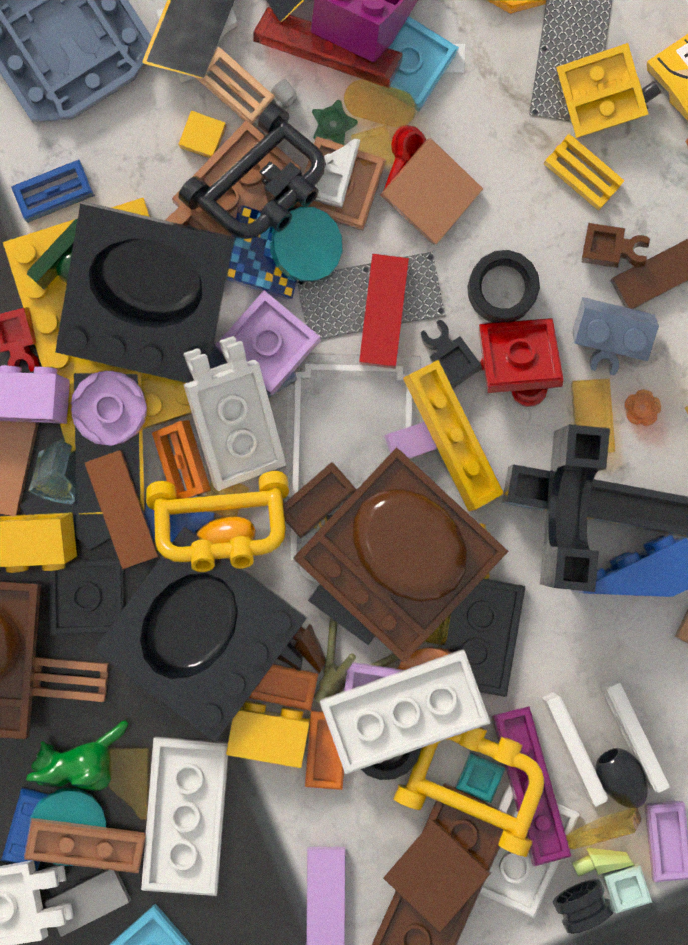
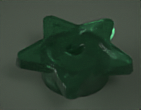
M336 100L332 106L325 109L312 110V114L318 123L313 135L314 140L316 136L323 139L330 138L333 142L344 145L345 132L358 124L356 119L346 115L341 100ZM331 121L337 123L335 127L330 126Z

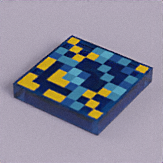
M241 205L238 207L235 219L244 224L252 223L260 216L261 211ZM270 227L266 232L255 238L243 239L236 237L227 280L262 292L265 290L268 294L287 300L292 299L297 279L294 280L285 276L275 265L270 253V242H272L273 234L271 232L273 228Z

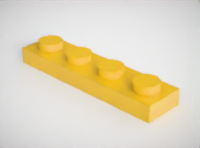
M439 360L403 377L468 512L476 510L503 495L504 492Z

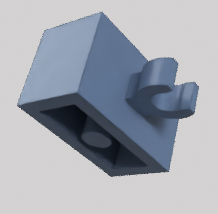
M582 297L572 333L574 344L597 349L590 357L591 370L596 371L597 364L601 359H609L611 361L609 373L610 375H615L619 369L617 354L648 361L659 324L655 314Z

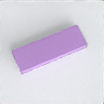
M308 847L307 945H344L345 847Z

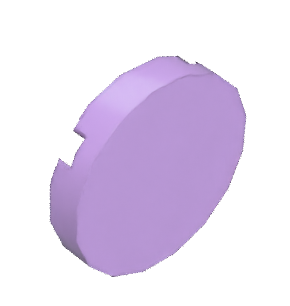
M114 371L93 373L80 382L72 395L71 411L74 425L82 436L95 444L113 446L125 443L137 435L145 423L147 403L144 392L135 380L123 373Z

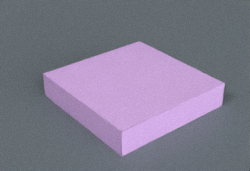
M265 290L220 339L223 340L234 336L237 342L241 341L243 343L247 362L256 360L259 363L266 391L270 395H273L321 341L319 335ZM218 341L215 347L223 354L220 342Z

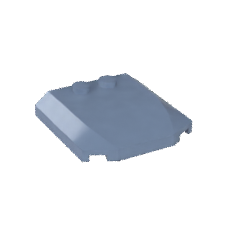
M0 0V74L32 123L76 118L134 81L144 65L142 61L152 36L129 0Z

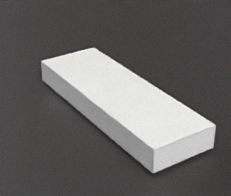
M610 680L602 684L601 691L631 754L639 761L645 773L648 788L657 793L670 788L621 683Z
M552 692L542 697L588 800L595 807L607 802L608 797L561 696Z

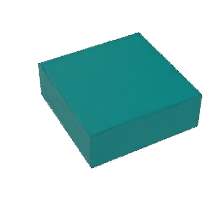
M469 752L455 787L458 790L491 803L506 768Z

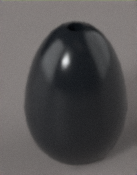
M613 748L604 752L598 758L595 768L604 791L614 801L624 807H641L647 799L648 785L639 761L630 752L621 748Z

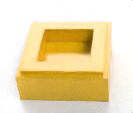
M191 110L178 145L187 151L211 158L219 148L226 129V123Z

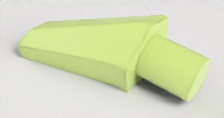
M587 848V856L572 862L578 877L593 870H596L597 874L600 875L634 866L626 852Z

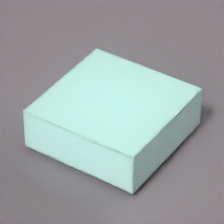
M638 863L634 864V866L602 874L616 914L652 903L641 866Z

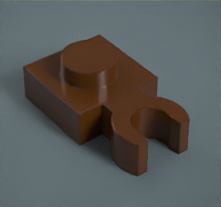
M588 223L581 262L618 268L620 258H623L633 266L643 267L646 264L647 256L637 255L634 249L636 247L648 248L650 238L644 235H637L631 239H625V228Z

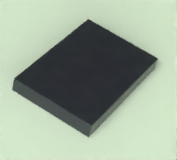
M482 579L442 623L438 648L446 649L451 653L462 649L465 650L477 687L481 693L507 697L526 586Z

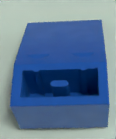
M672 535L656 537L643 544L645 551L640 553L638 551L630 553V551L609 560L611 567L605 570L603 568L597 569L595 592L571 591L583 594L673 597L688 590L687 538L674 539Z

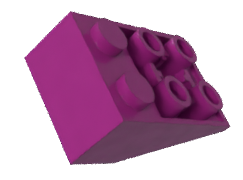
M314 0L311 33L375 62L393 43L418 0Z

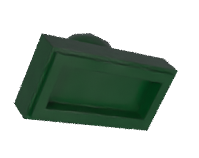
M77 219L67 227L27 271V275L44 290L57 275L62 281L67 283Z

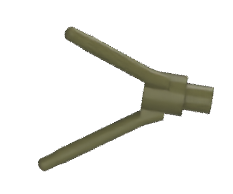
M331 617L324 676L319 682L320 689L314 696L318 703H320L321 699L338 694L342 688H345L347 671L356 659V655L351 653L340 667L334 663L338 623ZM393 653L370 665L385 667L398 661L399 658Z

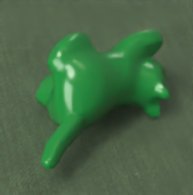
M126 720L121 721L96 742L85 743L63 753L55 751L52 745L41 741L40 750L31 764L34 772L27 775L26 781L36 782L37 785L46 787H63L71 782L73 786L84 790H103L112 780L109 771L110 754L108 747L123 736L128 727V722Z

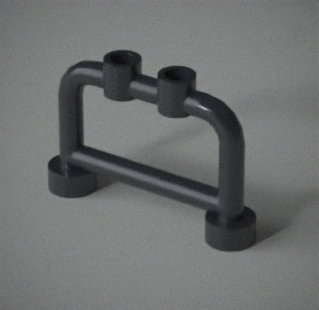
M274 103L263 111L258 121L259 128L267 134L211 186L198 176L187 180L181 187L178 198L191 210L200 207L228 233L237 238H255L266 232L270 227L280 232L289 225L292 214L288 210L295 203L299 202L303 207H307L316 199L319 190L315 185L324 175L326 167L325 157L315 144L288 123L289 113L280 105ZM285 139L310 160L311 168L303 176H296L288 185L287 191L280 198L268 202L255 221L248 224L239 222L220 206L217 201Z

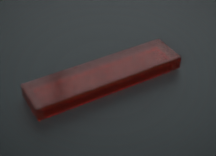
M267 7L253 31V41L387 88L390 87L403 59V53L386 48L375 62H372L311 33L312 22L289 15L280 22L269 7Z

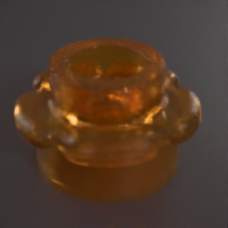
M638 390L635 395L631 394L627 397L624 407L626 409V417L631 423L648 426L657 420V414L661 412V402L657 397L652 396L651 391ZM642 404L645 405V406H646V410H645V411H641V410H640V405H642Z

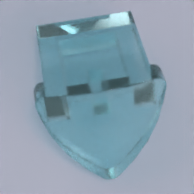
M59 439L39 452L28 489L30 493L54 502L74 503L75 489L64 476L72 448L70 444Z

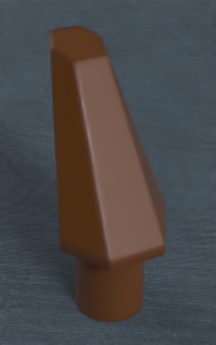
M309 624L306 629L301 626L293 637L297 641L294 647L320 674L326 663V658L312 625Z

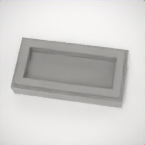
M106 869L47 899L45 904L47 908L63 903H71L74 918L66 920L65 925L57 927L62 937L129 903L131 898L118 871Z

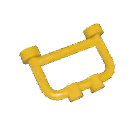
M269 471L262 474L258 480L259 492L177 499L176 487L172 483L167 481L151 483L146 489V504L150 509L154 510L157 550L164 558L171 561L191 562L192 569L197 572L212 570L215 566L214 559L230 558V563L235 568L243 569L250 567L254 562L253 556L271 553L280 547L285 539L286 526L283 499L289 494L287 475L280 471ZM268 506L271 531L265 539L251 540L246 536H237L232 538L229 543L213 544L209 540H197L191 546L177 547L171 543L170 515Z
M482 727L445 739L456 742L472 751L492 757L494 760L505 765L518 768L527 774L529 785L516 818L425 779L436 748L441 741L422 747L407 785L398 784L393 799L406 807L421 810L426 796L503 829L498 845L511 853L527 857L533 841L526 836L543 793L544 776L536 761L520 753L523 745L505 737L500 738L499 744L485 738L487 730Z

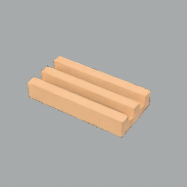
M220 47L214 52L205 77L202 79L195 77L244 121H249L251 124L256 121L275 98L269 90ZM220 60L263 98L261 103L257 102L215 63ZM208 71L254 110L252 114L207 75Z

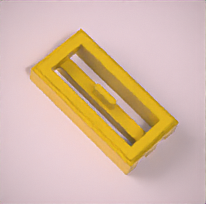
M570 133L543 163L598 211L625 181ZM567 147L573 153H575L580 159H582L586 164H588L593 170H595L600 176H602L607 182H609L611 186L609 187L597 175H595L577 158H575L570 152H568L566 150ZM561 157L583 178L603 193L601 198L562 166L557 159Z

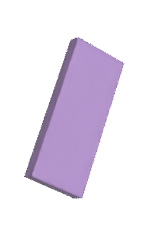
M425 422L384 435L390 454L396 447L408 458L437 449Z

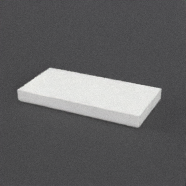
M464 649L320 700L345 774L490 724Z
M168 737L153 738L141 890L217 896L228 755H226L228 742Z

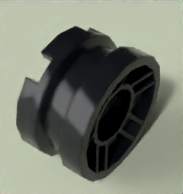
M599 879L578 883L554 898L552 903L557 913L563 915L562 923L567 933L574 934L592 929L606 921L614 913L611 901L603 896L605 889Z

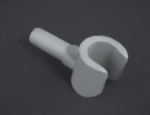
M286 79L278 82L271 91L278 100L276 103L283 109L288 108L296 101V91Z

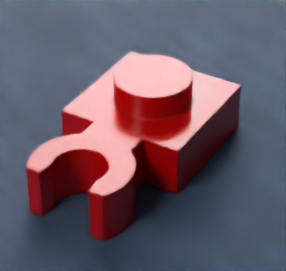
M29 307L1 313L0 353L10 352L11 357L8 360V366L19 367V363L23 359L28 363L30 372L34 371V367H40L37 356L30 352L29 345L36 344Z

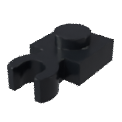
M438 320L436 323L439 331H441V336L432 339L423 330L420 332L421 338L427 348L437 351L430 356V361L433 363L439 360L453 389L480 371L482 365L461 336L452 342L450 341L448 326L444 321Z

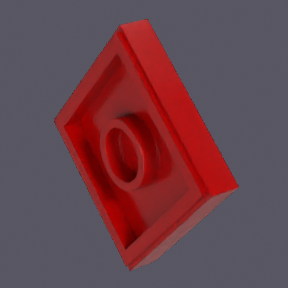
M553 318L479 324V338L487 393L558 388L563 386L564 379Z

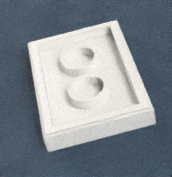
M509 782L498 809L516 818L518 811ZM557 802L567 841H569L580 813ZM500 847L490 869L492 873L486 879L480 894L535 918L560 860L535 867L532 865L529 853L527 857H523Z

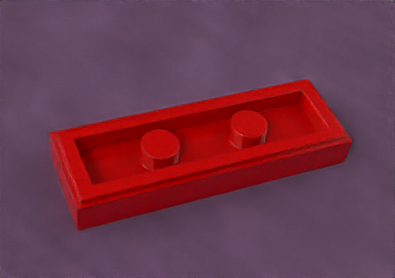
M372 254L359 358L360 365L396 369L409 258Z

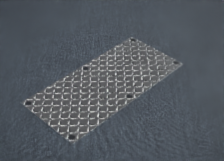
M612 0L546 1L529 115L571 121L556 67L605 51Z
M433 252L406 256L405 258H409L401 324L445 316ZM371 263L333 270L329 275L316 281L303 282L297 280L305 325L319 335L321 339L363 331Z

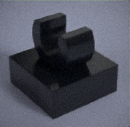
M269 162L260 171V174L264 177L261 181L266 186L267 201L270 202L280 198L287 191L290 182L296 176L302 175L301 170L290 162L281 171L276 165Z

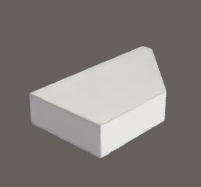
M353 139L347 145L324 156L326 162L325 172L315 185L319 193L314 201L343 208L360 147L359 139Z

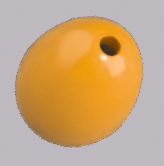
M227 516L209 521L199 529L197 535L204 540L211 541L213 544L229 543L232 538L237 536H246L254 540L256 530L253 523L246 518Z

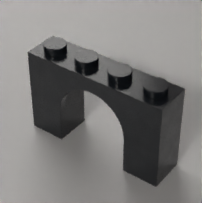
M569 424L554 431L540 585L558 589L595 592L599 551L589 549L587 516L594 477L598 471L607 468L610 428Z

